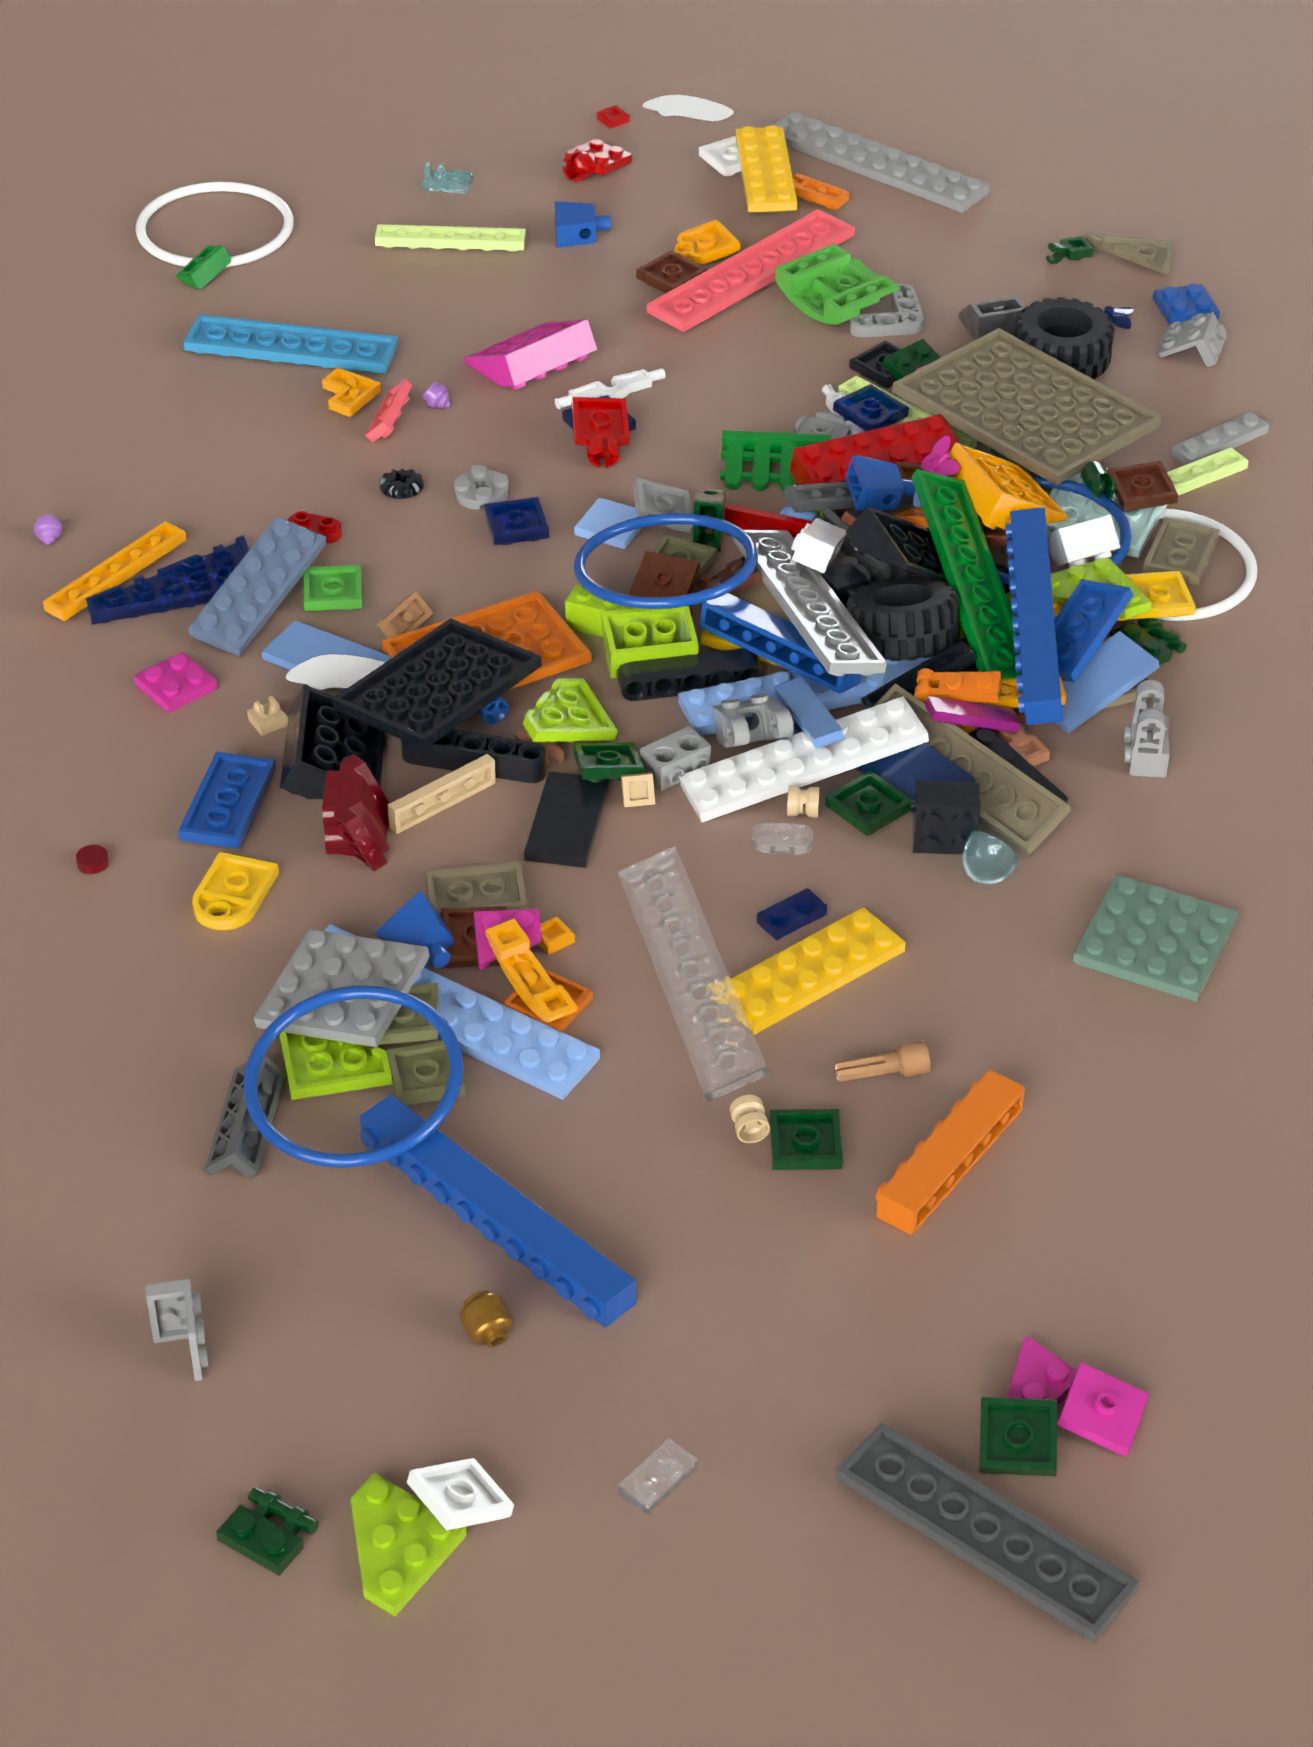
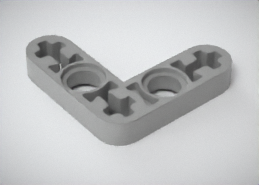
M898 284L900 285L899 290L893 292L891 296L895 312L860 314L852 318L850 321V333L855 337L866 338L912 335L922 332L924 315L913 286Z

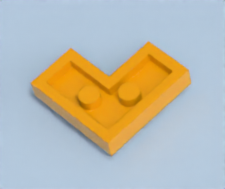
M338 367L322 379L323 389L335 393L328 400L329 409L349 417L353 416L381 392L380 382Z

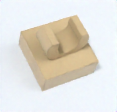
M269 696L268 703L261 705L259 701H256L253 706L254 708L247 710L249 722L261 736L287 727L288 717L273 696Z
M652 772L621 775L624 807L655 804Z

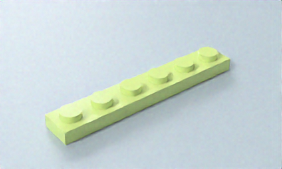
M378 224L375 234V246H383L385 248L408 247L416 249L427 247L433 249L457 248L459 250L482 249L484 251L507 250L515 252L524 250L526 229Z

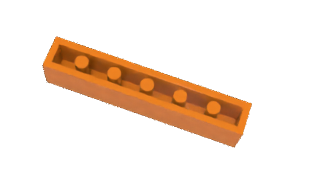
M989 1070L981 1080L976 1079L963 1100L958 1099L955 1102L951 1113L946 1119H941L937 1122L926 1141L921 1140L918 1143L910 1159L899 1164L892 1179L888 1183L883 1182L880 1185L875 1196L877 1201L876 1217L912 1236L1021 1113L1025 1086L992 1070Z

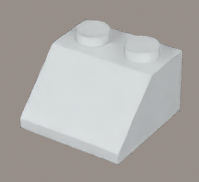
M1111 514L1060 528L1047 534L1049 555L1058 567L1068 564L1070 568L1086 564L1085 559L1094 557L1095 560L1106 557L1110 558L1112 557L1111 552L1120 548Z

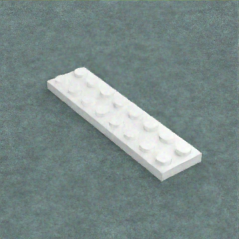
M904 696L837 719L836 722L843 729V740L815 748L805 733L801 732L685 773L683 777H678L680 779V786L700 821L705 822L788 792L789 785L799 786L800 788L918 746L924 742H929L928 732Z

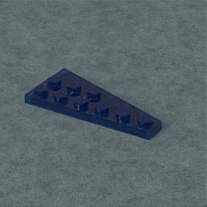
M244 535L235 538V544L225 548L222 544L213 547V552L205 556L195 554L157 570V575L148 579L140 576L134 579L133 585L128 587L116 586L86 598L92 625L207 604L249 552Z

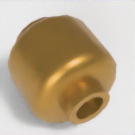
M481 1290L467 1297L463 1302L464 1307L460 1312V1319L470 1340L477 1345L487 1344L488 1347H496L505 1342L508 1338L507 1333L513 1327L514 1321L502 1296L497 1293H490L488 1290Z

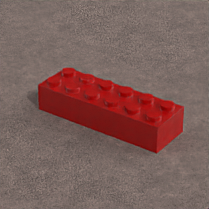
M939 414L794 448L790 473L797 485L847 482L845 476L853 455L894 464L896 462L921 464L924 458L932 452L938 440L944 436H949L951 440L948 453L952 450L955 442L959 443L945 418Z

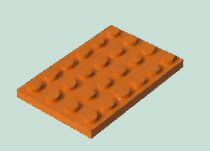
M538 590L451 618L541 656L542 666L511 689L592 662V653ZM447 620L382 640V651L393 658Z

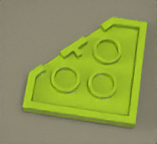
M1109 557L1051 573L1052 597L1055 603H1066L1080 581L1084 579L1130 587L1134 596L1119 618L1127 619L1151 611V601Z
M557 678L552 684L551 689L538 699L536 706L525 714L523 726L533 742L539 743L615 741L618 732L584 678Z
M286 1032L279 1034L291 1100L393 1085L387 1051L379 1047L371 1049L365 1045Z
M374 1472L350 1498L363 1595L368 1601L396 1616L467 1536V1529L465 1526L446 1530L422 1500Z

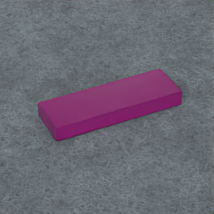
M928 696L925 704L932 720L937 722L1014 733L1018 731L1020 722L1012 708Z

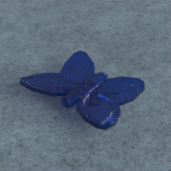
M1112 306L1104 308V313H1107L1112 323L1124 329L1131 328V320L1128 316L1132 314L1133 308H1114Z

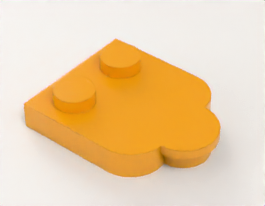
M716 219L680 233L677 237L678 244L675 245L673 252L699 265H703L728 257L741 250L740 242Z

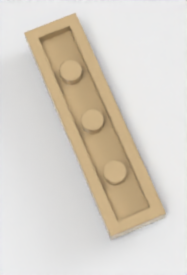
M486 754L388 804L389 828L395 834H398L495 784V760Z

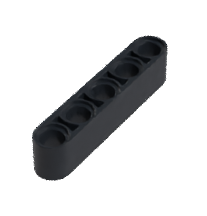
M742 648L628 662L617 669L616 675L622 696L628 701H641L678 696V693L687 692L692 689H702L722 683L742 681L751 677H762L764 672L758 655Z
M454 729L425 750L401 740L402 758L409 764L455 771L488 754L495 760L496 778L537 783L546 777V750L544 746L536 742Z

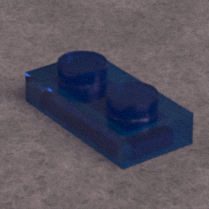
M806 888L757 913V923L775 940H778L827 915V905L810 889Z

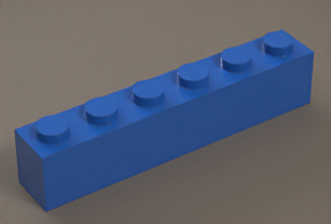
M729 593L703 602L699 622L700 628L839 694L861 683L862 675L845 674L844 676L828 674L793 623Z

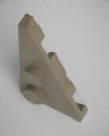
M1086 232L1085 239L1092 247L1158 272L1169 274L1173 241Z

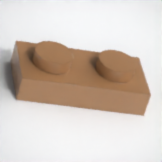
M415 590L384 617L377 626L387 638H391L416 630L433 614V611Z

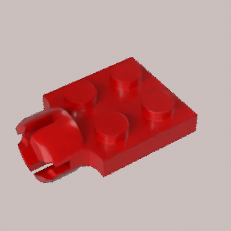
M592 139L588 143L578 145L574 149L565 152L563 161L567 164L563 166L562 170L568 180L573 179V182H580L589 178L593 173L605 175L630 164L632 154L623 151L621 147L609 146L604 144L602 140Z
M572 397L571 407L575 444L584 445L587 448V457L593 466L600 468L599 458H604L605 468L615 465L619 460V447L629 446L630 441L626 398Z

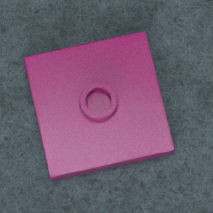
M1080 1362L1057 1420V1425L1126 1457L1133 1443L1149 1394Z

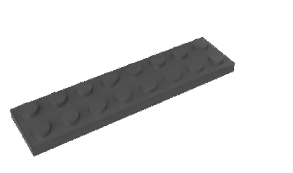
M883 1422L837 1469L836 1479L1093 1643L1097 1641L1138 1591V1580Z

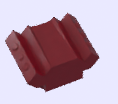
M355 755L340 762L339 771H327L322 804L326 854L354 856L373 871H376L388 864L383 853L390 849L386 843L389 826L387 814L388 804L390 803L366 763Z

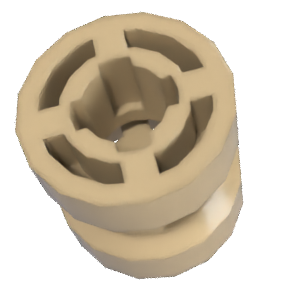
M789 785L787 816L796 817L799 814H806L808 817L818 818L820 787H809L806 790L800 789L799 786Z
M743 1095L735 1099L730 1105V1115L735 1123L736 1135L744 1143L759 1142L767 1137L770 1132L769 1121L766 1115H764L765 1108L763 1102L756 1095Z

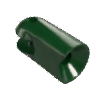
M1094 461L1083 467L1081 479L1091 494L1098 499L1101 491H1103L1107 499L1111 498L1116 492V482L1105 466L1100 462Z

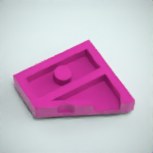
M539 909L474 912L473 920L478 970L489 968V963L497 960L485 934V930L515 919L529 938L530 948L541 943L542 933Z
M1027 1336L1024 1338L1007 1398L1057 1400L1058 1406L1066 1399L1076 1370Z

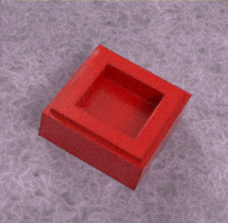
M615 105L598 111L597 120L612 129L629 123L630 115Z

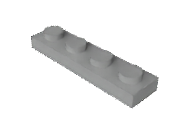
M1250 411L1173 446L1171 457L1183 465H1187L1230 447H1238L1268 433L1269 423Z

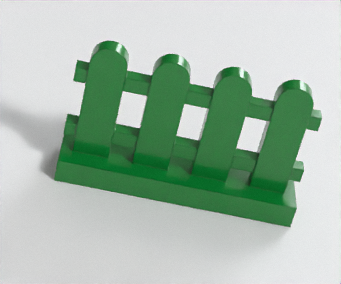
M723 430L721 460H726V471H720V480H725V486L730 490L739 489L741 481H751L752 487L757 491L766 490L769 482L780 483V489L785 491L786 486L796 485L790 473L794 448L831 440V435ZM743 461L753 462V472L742 471ZM770 462L781 463L780 473L769 472Z

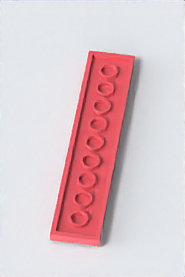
M817 209L647 304V313L685 332L775 281L776 267L834 243L839 245L854 236L855 227Z

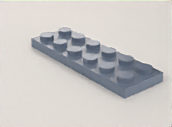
M276 516L188 628L189 636L240 657L325 547L326 537Z

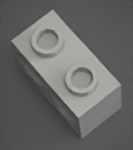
M690 726L685 727L640 748V758L644 766V773L652 772L654 785L660 791H663L680 783L678 776L683 777L685 773L710 765L711 745Z

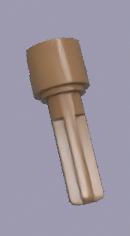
M922 1040L899 1044L898 1048H895V1052L836 1062L834 1070L837 1081L842 1082L899 1072L904 1078L931 1073V1064L927 1044Z

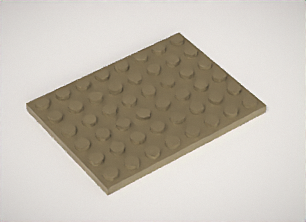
M1000 328L893 383L892 389L893 393L920 407L925 412L934 416L941 414L949 425L1056 486L1081 472L1086 464L1094 461L1099 462L1157 429L1162 423V416Z

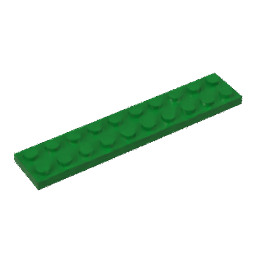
M916 469L911 478L948 585H951L957 592L959 617L969 646L976 654L978 672L1001 671L1002 679L1016 678V675H1022V673H1016L1015 655H1021V653H1015L1013 635H1019V633H1013L1012 610L965 480Z

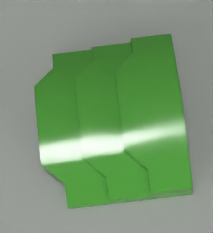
M835 243L780 265L775 270V281L786 297L807 316L825 324H840L860 315V309L879 302L881 297L898 291L900 285L884 275L879 276L860 260L850 258V253Z

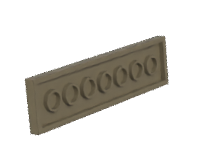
M896 683L874 705L877 706L904 696L928 732L929 742H926V744L974 777L976 783H979L981 805L979 819L1028 855L1071 812L1069 804L956 725L933 721L925 704Z

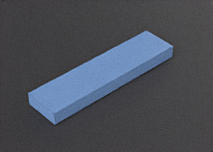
M802 676L774 686L776 696L785 708L790 711L793 719L815 748L844 739L843 729Z

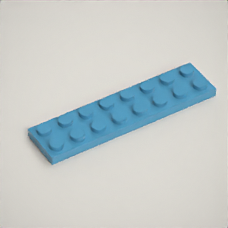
M199 314L183 343L184 351H192L198 354L210 353L224 357L236 356L246 359L289 362L297 365H315L322 368L338 367L348 371L359 370L374 374H386L398 349L399 336Z

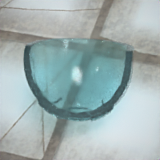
M981 831L971 832L965 842L962 854V862L966 873L973 880L982 884H994L1004 880L1011 874L1019 860L1017 853L1010 846L996 837Z

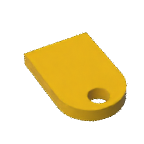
M219 852L193 895L192 904L196 920L203 926L215 930H231L248 923L257 913L279 875L278 864ZM217 912H223V913H225V914H223V915H221V916H214V915H213L214 913H217Z

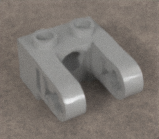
M1146 680L1137 687L1131 724L1124 727L1123 742L1129 743V745L1125 744L1124 763H1129V775L1166 778L1169 761V716L1163 715L1164 687L1155 680ZM1149 693L1154 694L1152 704H1147Z
M766 693L752 695L751 700L741 702L739 699H727L722 701V705L713 706L717 742L725 748L746 745L754 741L793 736L794 727L790 711ZM752 712V721L747 724L744 715Z

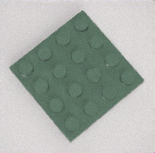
M1116 874L1073 954L1072 963L1197 1002L1237 922L1238 911Z

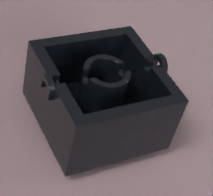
M916 781L915 800H911L913 853L976 855L981 808L979 783Z

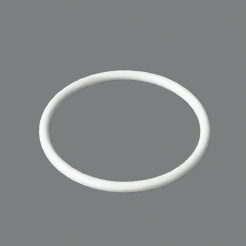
M206 182L172 190L150 202L137 219L136 236L143 248L156 258L185 267L194 258L167 252L153 244L146 234L147 221L159 208L185 196L219 191L250 194L275 205L281 211L284 218L281 232L261 248L230 257L231 262L225 267L227 268L256 261L280 248L293 230L294 218L286 202L266 189L237 182Z
M1165 509L1160 519L1166 517L1220 529L1219 535L1230 542L1241 554L1246 566V576L1241 587L1233 595L1218 603L1195 608L1194 615L1159 617L1156 619L1162 621L1199 620L1224 613L1241 603L1252 591L1258 573L1255 556L1247 543L1233 530L1213 519L1192 512Z

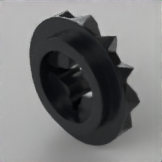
M403 468L398 471L392 469L391 473H384L383 478L379 480L381 492L395 499L414 497L422 491L424 486L421 474L415 473L413 469L405 471Z

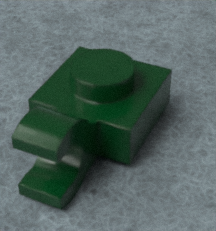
M1083 236L1060 239V243L1053 242L1048 244L1049 250L1055 253L1046 256V260L1050 264H1057L1064 257L1075 261L1092 257L1093 247Z

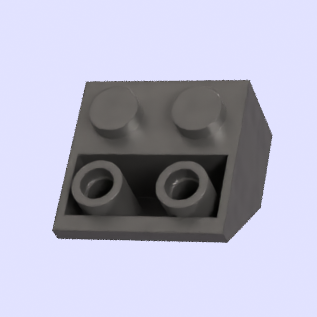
M1019 296L970 304L959 312L958 317L974 340L998 328L1014 336L1016 317L1026 306Z

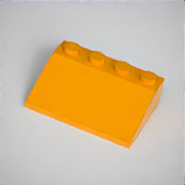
M955 442L949 453L951 455L949 459L957 461L960 470L949 477L965 480L977 515L982 518L981 523L991 529L999 527L1006 530V523L1011 522L1010 511L1045 507L1046 524L1066 521L1068 515L1021 465Z

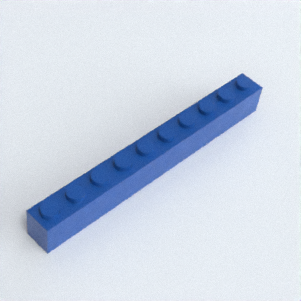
M1045 507L1010 511L1011 522L1006 523L1007 540H1012L1007 541L1008 558H1014L1008 559L1009 576H1015V578H1009L1011 596L1016 595V597H1011L1012 615L1018 614V616H1012L1013 633H1019V635H1013L1015 653H1021V655H1015L1016 673H1022V675H1016L1017 691L1024 694L1018 695L1019 713H1025L1026 725L1063 722Z
M390 1094L360 1115V1136L368 1148L378 1149L404 1138L423 1124L425 1120ZM436 1129L429 1137L411 1150L387 1160L391 1166L398 1167L406 1173L414 1184L421 1185L432 1193L439 1203H445L454 1210L462 1221L469 1222L481 1231L488 1241H494L503 1248L511 1259L525 1265L537 1279L547 1282L556 1290L560 1297L565 1300L569 1299L578 1306L587 1318L596 1320L606 1328L636 1305V1280L439 1130Z

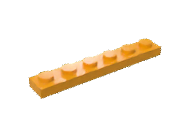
M164 521L44 600V611L63 621L68 620L187 540L186 531Z

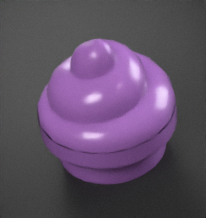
M434 382L422 397L427 401L426 405L433 409L450 407L449 394L444 384L439 385L437 382Z
M53 515L38 517L34 525V534L47 545L54 543L62 533V524L59 522V519Z

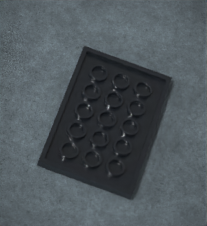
M450 618L332 698L333 709L425 750L542 666L541 656Z

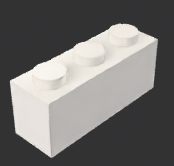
M816 518L812 524L807 523L805 528H802L800 534H797L791 547L795 551L792 560L824 573L837 558L847 535L846 530Z

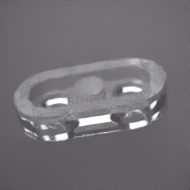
M760 823L752 829L751 844L756 850L763 853L801 855L812 850L814 846V832L810 827L802 824Z

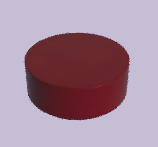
M100 845L85 846L76 854L77 867L83 873L97 874L105 870L109 865L108 852Z

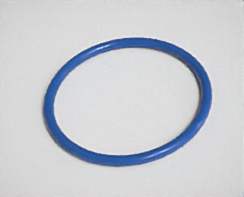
M1032 477L1042 488L1070 491L1087 497L1105 508L1115 519L1120 530V548L1116 549L1110 559L1117 566L1124 560L1131 545V527L1124 512L1110 498L1107 499L1103 493H1100L1097 499L1091 494L1086 485L1074 481L1065 480L1056 486L1042 477ZM997 570L1001 583L1010 586L1009 578H1015V576L1010 577L1009 574Z
M689 513L654 514L614 524L592 536L578 551L574 560V572L583 588L604 601L641 609L679 608L707 602L736 589L753 573L758 560V551L753 539L744 530L725 520ZM684 524L716 529L737 539L746 550V561L743 567L728 580L703 591L672 597H638L617 593L595 583L588 576L585 568L589 555L605 541L631 530L657 525Z
M365 985L336 988L316 994L297 1003L277 1017L266 1028L254 1045L247 1061L244 1075V1097L250 1117L257 1129L272 1145L285 1154L298 1160L324 1167L348 1168L367 1166L389 1160L411 1150L429 1137L443 1123L451 1112L461 1089L463 1056L459 1041L447 1020L423 1000L406 992L380 986ZM375 999L407 1007L429 1021L438 1031L447 1048L450 1064L448 1084L440 1103L423 1124L404 1138L387 1146L366 1152L350 1154L320 1152L303 1147L282 1135L264 1114L257 1087L261 1063L277 1036L303 1015L317 1008L340 1001Z

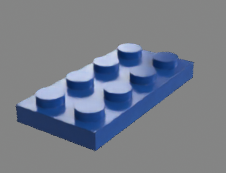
M1084 579L1080 581L1054 619L1058 668L1061 680L1075 683L1134 596L1130 587Z
M216 752L178 830L179 840L240 849L276 770L275 760Z

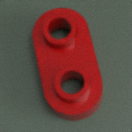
M298 511L288 519L291 523L325 536L326 544L337 542L342 537L341 523L332 517Z

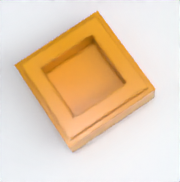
M557 916L540 924L542 937L541 943L538 945L548 955L575 943V934Z

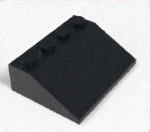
M866 507L846 530L847 535L852 541L851 546L862 555L868 554L879 561L883 560L905 570L948 584L928 528Z
M304 684L289 709L280 788L307 799H323L327 771H339L340 762L352 755L366 763L378 785L381 786L385 732L333 709L332 698L335 696Z

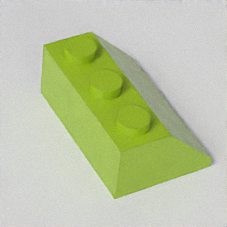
M575 585L565 601L566 623L574 631L603 637L601 612L631 609L632 607L604 601L589 593L582 586Z
M689 606L670 609L631 608L601 612L605 658L610 679L617 678V669L624 663L692 655L699 652V643Z

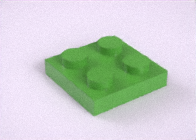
M361 565L309 567L305 571V611L321 612L324 610L362 608Z

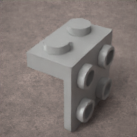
M1214 312L1205 315L1202 313L1197 314L1190 320L1184 322L1177 321L1170 324L1164 333L1157 353L1159 357H1164L1196 346L1206 367L1215 365L1218 361L1227 337L1226 330L1222 324H1219Z
M190 1279L145 1285L153 1342L159 1343L189 1338L195 1381H201V1368L208 1367L206 1345L199 1346L205 1344L203 1316L195 1317L202 1315L199 1293L192 1294Z

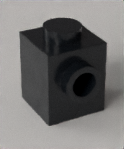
M852 563L822 573V577L846 608L847 601L853 591H857L863 585H868L864 573L860 572Z

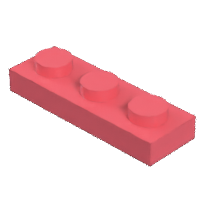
M406 378L387 392L365 434L372 443L381 436L386 438L394 430L393 423L402 414L400 409L410 399L408 394L413 385Z

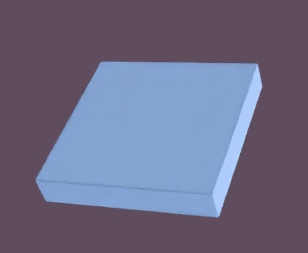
M599 497L575 526V535L590 539L607 527L637 518L636 508ZM642 528L617 535L605 541L604 544L626 549Z

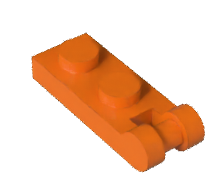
M800 173L792 175L796 196L808 202L820 204L830 210H837L849 201V191Z
M924 668L918 671L917 683L919 685L915 687L914 697L923 703H926L928 696L965 702H999L1002 684L1001 671L934 672Z

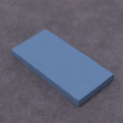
M296 620L262 651V660L289 670L311 658L327 654L360 656L387 662L391 657Z
M1121 631L1117 632L1099 646L1075 683L1062 680L1067 695L1066 703L1062 705L1063 722L1054 723L1069 734L1159 669V661Z

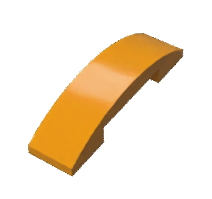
M515 919L485 930L489 944L508 980L521 999L539 1018L548 1023L577 1011V1005L562 984L556 986L530 950L529 938Z

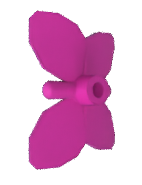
M944 436L938 440L932 452L922 461L921 469L948 477L959 472V463L949 459L951 457L948 453L951 445L949 436Z

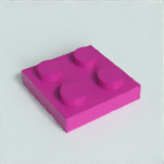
M184 652L134 675L135 685L168 713L218 689L217 679Z

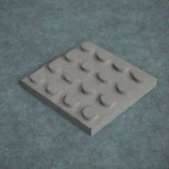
M309 929L254 1017L256 1028L266 1029L277 1017L297 1003L316 994L336 988L365 985L380 986L409 994L412 985H414L430 958L428 947ZM375 999L340 1001L317 1008L303 1015L282 1032L378 1047L402 1005Z

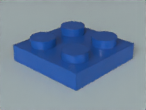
M1202 284L1166 287L1154 290L1153 300L1169 324L1190 320L1195 315L1201 313L1205 315L1214 312L1217 320L1219 319L1220 310Z

